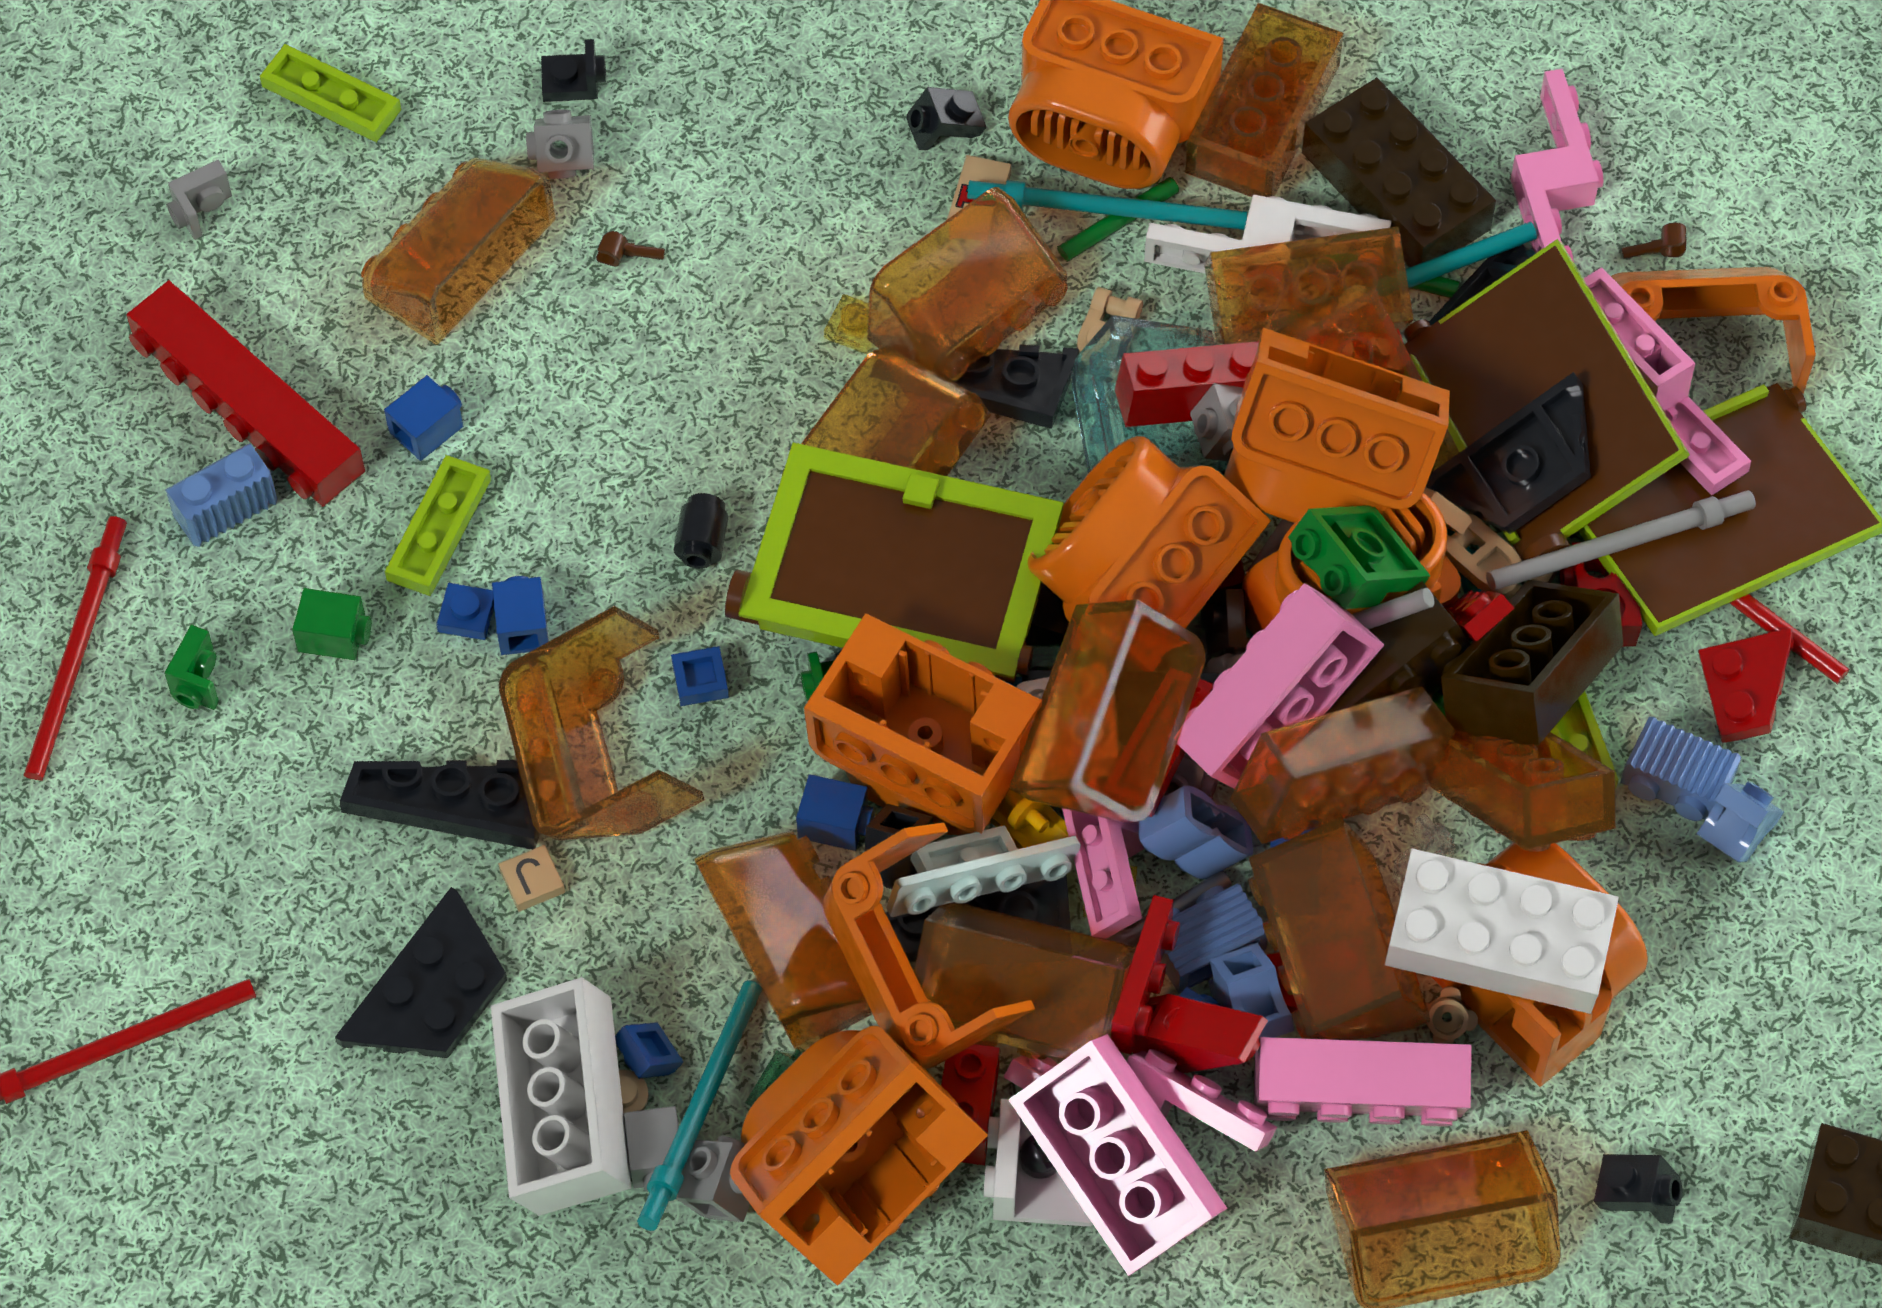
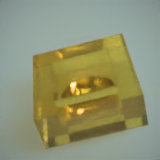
M843 294L824 329V339L868 354L886 320V309Z

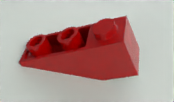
M1171 994L1150 997L1147 1006L1153 1007L1150 1026L1146 1037L1137 1036L1132 1052L1135 1054L1143 1050L1148 1053L1149 1049L1160 1051L1173 1058L1177 1062L1175 1069L1182 1073L1243 1064L1250 1060L1259 1049V1036L1268 1020L1261 1015Z

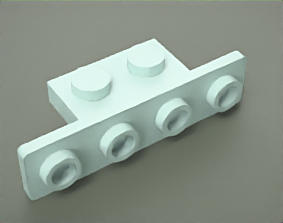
M1005 825L984 830L982 834L974 832L929 843L912 853L910 860L918 874L898 878L894 882L886 908L891 917L907 913L917 915L932 907L952 902L966 903L977 896L997 891L1010 892L1022 885L1041 880L1055 881L1071 872L1074 865V857L1078 854L1081 844L1076 836H1071L1017 849Z

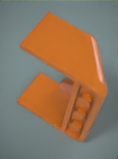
M1772 267L1621 272L1611 276L1654 321L1666 318L1766 315L1775 320H1783L1793 386L1797 387L1804 394L1816 353L1806 292L1796 279Z
M944 822L904 828L842 865L835 873L823 903L827 921L878 1026L888 1033L925 1070L937 1066L1035 1010L1031 1000L992 1008L955 1029L947 1012L938 1004L928 1002L880 903L883 895V881L880 872L946 834L948 829Z

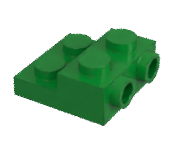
M1369 505L1308 509L1288 536L1292 542L1294 555L1315 571L1320 578V585L1324 593L1331 596L1344 609L1368 608L1379 605L1387 593L1409 591L1421 581L1425 584L1431 576L1376 507Z

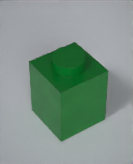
M303 588L292 632L298 652L355 660L359 644H368L372 620L371 616L365 615L361 596Z

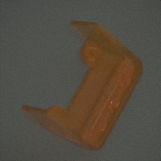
M616 606L605 610L514 660L504 669L500 677L499 692L532 822L538 832L554 840L563 841L638 835L705 800L702 791L661 770H657L618 791L597 710L612 703L619 696L623 688L624 673L620 659L659 639L660 636L658 629Z

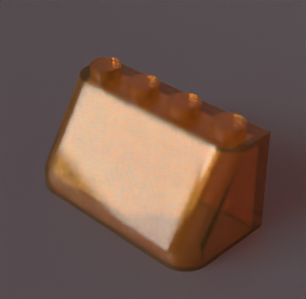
M473 158L470 161L462 162L454 171L452 179L439 192L432 193L426 199L422 210L409 224L405 223L397 229L388 246L379 255L372 256L365 263L361 272L365 299L427 340L438 345L555 221L549 178L530 167L494 160Z
M993 187L881 268L870 287L867 340L936 392L950 380L955 381L966 372L967 368L983 355L988 356L999 347L1000 343L1015 331L1024 330L1033 318L1048 306L1053 307L1064 298L1068 289L1067 272L1015 199L999 187Z
M876 349L864 358L801 444L948 476L991 414L980 397L975 393L898 352Z
M1138 599L1076 605L1041 699L1042 706L1035 715L1009 789L1030 801L1114 821L1139 822L1146 819L1156 803L1205 665V650L1200 639L1189 630Z
M1341 817L1249 857L1254 876L1248 880L1249 886L1257 903L1265 907L1269 920L1263 922L1264 932L1271 947L1275 951L1279 950L1283 965L1277 968L1278 975L1286 992L1294 996L1298 1010L1292 1012V1017L1302 1039L1357 1040L1408 1031L1430 1022L1428 1007L1416 972L1385 965L1396 914L1382 873L1372 851Z
M788 831L712 849L694 859L707 888L796 1053L810 1047L823 1037L840 1032L872 1014L825 916L823 907L824 897L832 880L829 875L821 880L818 877L813 865L819 863L820 859L807 835L797 839L793 831Z
M948 903L939 906L924 921L914 973L928 1002L941 1006L949 1015L955 1029L992 1008L1031 1000L1035 1010L975 1044L995 1047L998 1043L1017 1047L1018 1054L1031 1059L1042 1060L1046 1059L1047 1056L1066 1059L1093 1039L1106 1034L1111 1038L1112 1020L1136 949L1123 943L1093 937L972 905Z
M1528 1130L1324 1169L1326 1193L1349 1283L1356 1301L1363 1308H1396L1535 1281L1551 1274L1559 1264L1560 1237L1557 1190Z

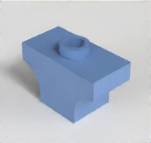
M1750 781L1746 785L1725 783L1715 798L1714 806L1697 832V835L1737 862H1747L1763 838L1777 824L1784 811L1771 803L1774 798L1772 795Z
M1258 943L1210 959L1213 979L1208 980L1212 997L1222 1007L1265 1017L1268 1022L1259 1038H1275L1295 1031L1292 1015L1287 1008L1279 987L1276 968Z

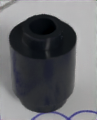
M706 493L693 494L688 498L687 503L681 507L673 550L675 555L691 568H707L719 562L722 557L728 513L725 511L726 505L724 501L717 496Z

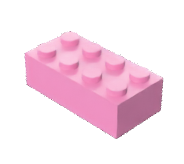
M1304 583L1299 590L1292 592L1284 599L1280 606V612L1265 629L1258 631L1249 640L1246 652L1234 666L1218 676L1214 682L1213 690L1199 706L1191 709L1183 717L1180 729L1171 739L1212 778L1253 798L1381 650L1384 644L1349 611Z
M1108 1034L1089 1041L1009 1099L1128 1276L1152 1262L1227 1209Z
M1260 1037V1047L1255 1053L1254 1105L1265 1110L1268 1115L1267 1120L1293 1121L1296 1120L1299 1112H1317V1121L1344 1123L1348 1122V1117H1352V1114H1369V1123L1394 1125L1400 1124V1119H1405V1116H1421V1125L1452 1126V1121H1457V1117L1461 1118L1471 1108V1045Z

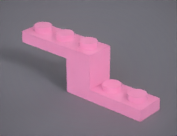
M1563 69L1544 72L1540 93L1543 108L1557 148L1515 155L1510 179L1524 224L1531 221L1536 229L1537 239L1530 241L1532 249L1536 253L1556 239L1562 243L1560 238L1562 224L1559 211L1594 205L1597 190L1603 187L1601 164L1599 160H1592L1589 151L1591 148V136L1586 122L1580 123L1577 114L1579 109L1577 91L1574 85L1568 86ZM1568 245L1564 246L1570 258L1574 262L1571 248Z
M1602 267L1583 278L1688 450L1690 456L1680 463L1711 495L1748 473L1751 460L1688 396L1695 362Z
M1096 779L1060 802L1068 836H1076L1081 844L1078 854L1073 858L1091 936L1105 940L1142 919L1128 858L1145 848L1142 846L1138 836V812L1107 801L1105 789L1109 782Z
M1149 1049L1147 1053L1142 1050L1130 1055L1127 1063L1165 1118L1172 1105H1175L1255 1152L1268 1146L1277 1126L1266 1121L1267 1113L1258 1106L1240 1100L1238 1104L1220 1095L1222 1088L1217 1083L1201 1075H1194L1192 1079L1175 1069L1177 1062L1160 1051ZM1033 1052L1031 1056L1025 1054L1012 1059L1004 1078L1024 1089L1058 1063L1040 1053Z

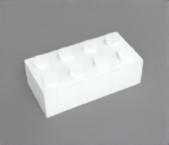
M1412 848L1385 965L1591 1014L1599 994L1619 897Z
M583 977L491 1005L509 1198L541 1216L632 1189L611 997Z

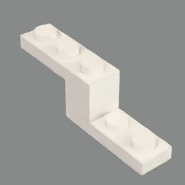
M1253 195L1242 240L1233 239L1221 233L1207 234L1186 230L1174 224L1160 225L1149 223L1145 242L1144 262L1282 288L1292 243L1385 260L1391 221L1379 219L1371 214L1358 215L1337 211L1324 205L1311 206L1290 202L1277 196L1264 197Z

